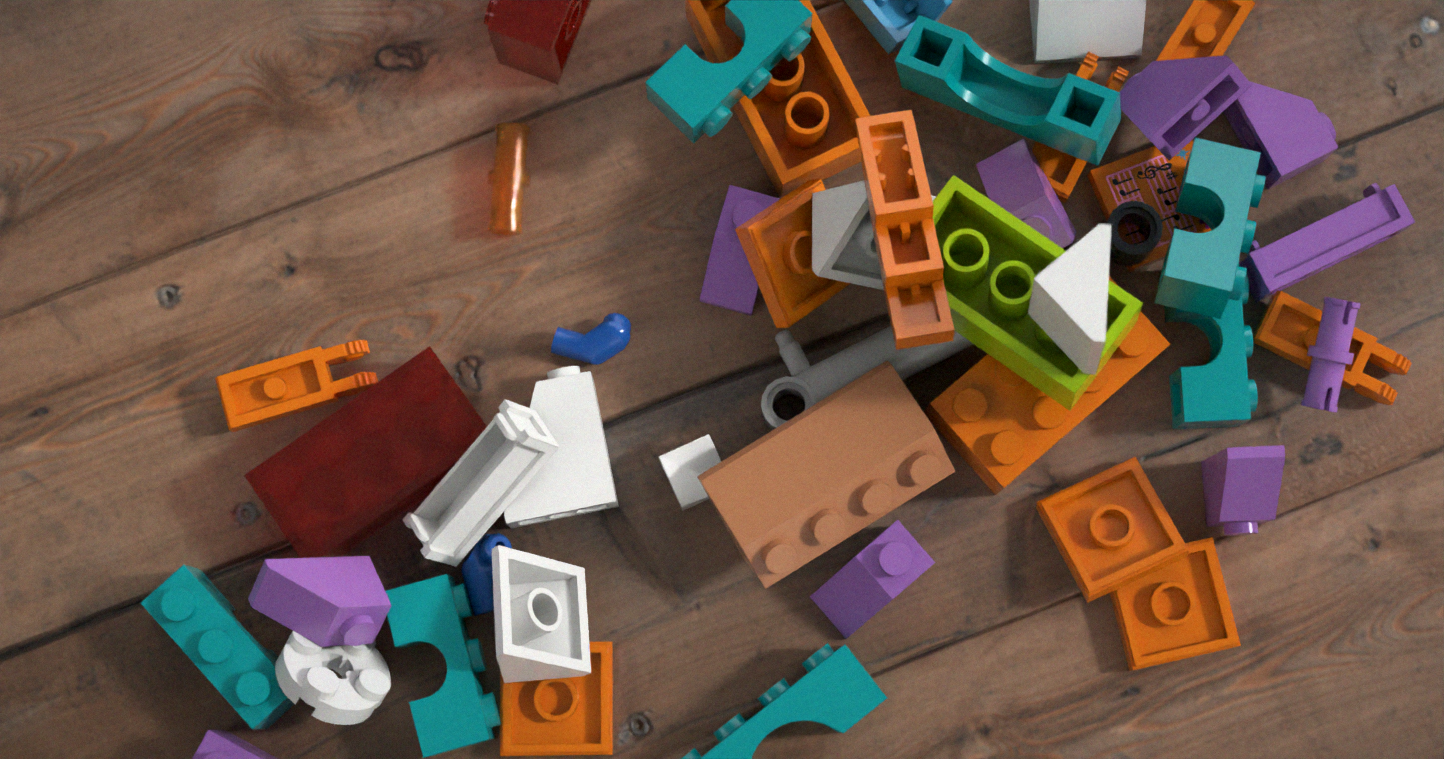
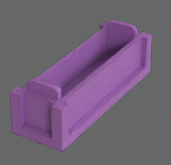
M1373 183L1363 190L1365 199L1260 248L1256 240L1252 241L1250 251L1246 254L1247 257L1239 262V266L1247 268L1246 274L1249 290L1255 302L1257 303L1271 296L1277 290L1282 291L1400 234L1414 224L1415 220L1395 184L1381 190L1377 183Z

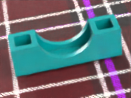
M918 15L895 59L902 88L1097 166L1121 121L1119 92L1070 73L1061 78L1050 79L1021 72L986 53L973 41L969 34Z
M827 643L802 663L808 673L792 686L784 678L757 698L763 705V709L747 721L738 713L713 733L720 743L703 756L694 748L681 759H751L759 743L770 732L784 724L795 721L817 722L843 734L885 701L887 697L846 644L834 652Z

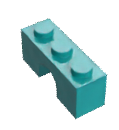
M731 0L725 5V24L741 39L743 48L740 53L727 62L710 63L697 56L685 44L645 82L647 99L693 144L704 133L709 137L714 136L731 119L733 113L729 109L744 95L748 99L755 97L771 80L772 74L769 71L783 57L791 61L805 49L811 40V36L808 33L811 31L812 12L799 0Z
M1195 137L1185 165L1175 212L1192 215L1201 219L1209 226L1211 231L1193 233L1174 228L1164 258L1154 303L1221 319L1228 300L1239 301L1247 273V268L1237 266L1240 252L1249 253L1256 229V221L1247 220L1249 207L1258 208L1266 176L1256 174L1261 152Z
M1247 274L1239 301L1229 299L1221 319L1164 306L1165 323L1187 322L1196 325L1205 333L1210 344V355L1205 365L1180 367L1169 375L1173 429L1239 427L1251 420V412H1255L1257 409V386L1254 379H1248L1247 358H1251L1253 353V333L1249 325H1244L1242 304H1247L1249 297Z
M183 564L141 602L142 606L252 729H268L294 705L284 694L277 681L275 664L278 656L276 653L261 645L242 626L233 614L236 609L200 569Z
M444 574L385 591L391 603L387 617L395 647L404 649L423 643H430L442 652L447 664V674L441 688L431 696L409 702L423 758L496 739L493 727L501 725L500 714L493 692L487 694L483 692L478 672L487 670V665L479 638L471 640L469 638L465 618L473 616V611L465 584L456 585L454 577Z

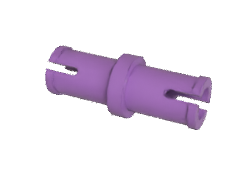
M1324 297V307L1315 346L1309 345L1307 356H1312L1304 397L1300 405L1337 412V403L1346 363L1352 364L1354 353H1349L1358 309H1360L1361 304Z

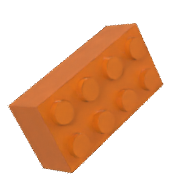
M685 0L686 18L709 62L724 63L736 57L742 50L743 43L725 24V5L731 0ZM799 0L812 12L811 31L808 33L811 36V40L808 45L791 61L783 57L769 71L772 74L771 80L755 97L748 99L744 95L732 106L780 199L808 180L822 179L823 181L860 163L861 157L855 118L870 116L810 0Z
M1109 276V280H1110L1111 282H1113L1114 284H1116V283L1113 281V279ZM1140 311L1136 324L1071 411L987 354L928 405L924 414L996 495L1171 344Z

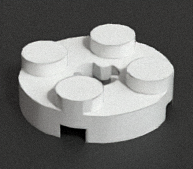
M292 631L275 664L277 681L284 694L295 705L298 699L301 698L307 704L315 707L311 716L331 724L352 725L363 722L371 716L375 708L381 705L391 687L389 668L383 656L375 648L376 640L373 644H362L359 646L321 647ZM330 669L338 672L342 676V679H339L337 675Z

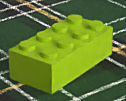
M953 175L933 200V221L944 265L943 281L954 331L1071 411L1136 324L1143 303L1108 280L1104 348L1096 375L1084 374L1028 314L1034 278L1064 254L1066 250Z

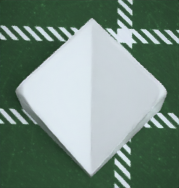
M709 434L659 456L660 463L682 511L709 499L697 476L721 462Z

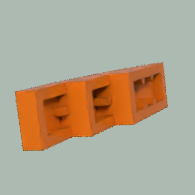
M912 110L855 118L873 234L896 350L954 341V325L943 281L944 265L933 221L934 206Z

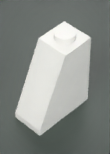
M579 366L562 367L547 372L548 380L536 382L530 409L537 412L559 448L504 511L506 524L511 529L619 507L591 371L580 373Z

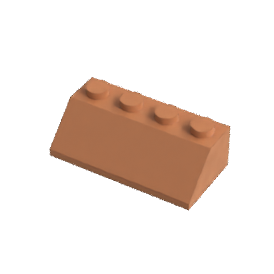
M885 361L697 476L743 559L766 589L956 471L936 430L889 361Z

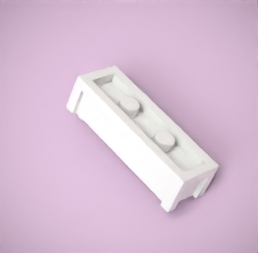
M505 399L498 407L500 412L493 417L491 423L414 513L409 512L403 518L406 527L413 529L423 544L420 551L424 558L456 567L558 450V444L535 410Z

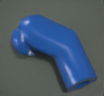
M611 313L604 317L602 323L586 334L558 327L553 338L551 353L592 365L602 364L625 349L631 339V323L624 315Z
M500 533L482 536L474 545L461 567L462 577L474 616L494 611L492 548L500 545L512 549L509 539Z

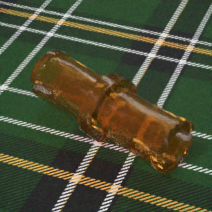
M499 123L495 127L494 170L488 171L487 183L492 185L490 222L487 231L500 235H522L524 190L530 187L531 175L526 173L530 127L519 123Z

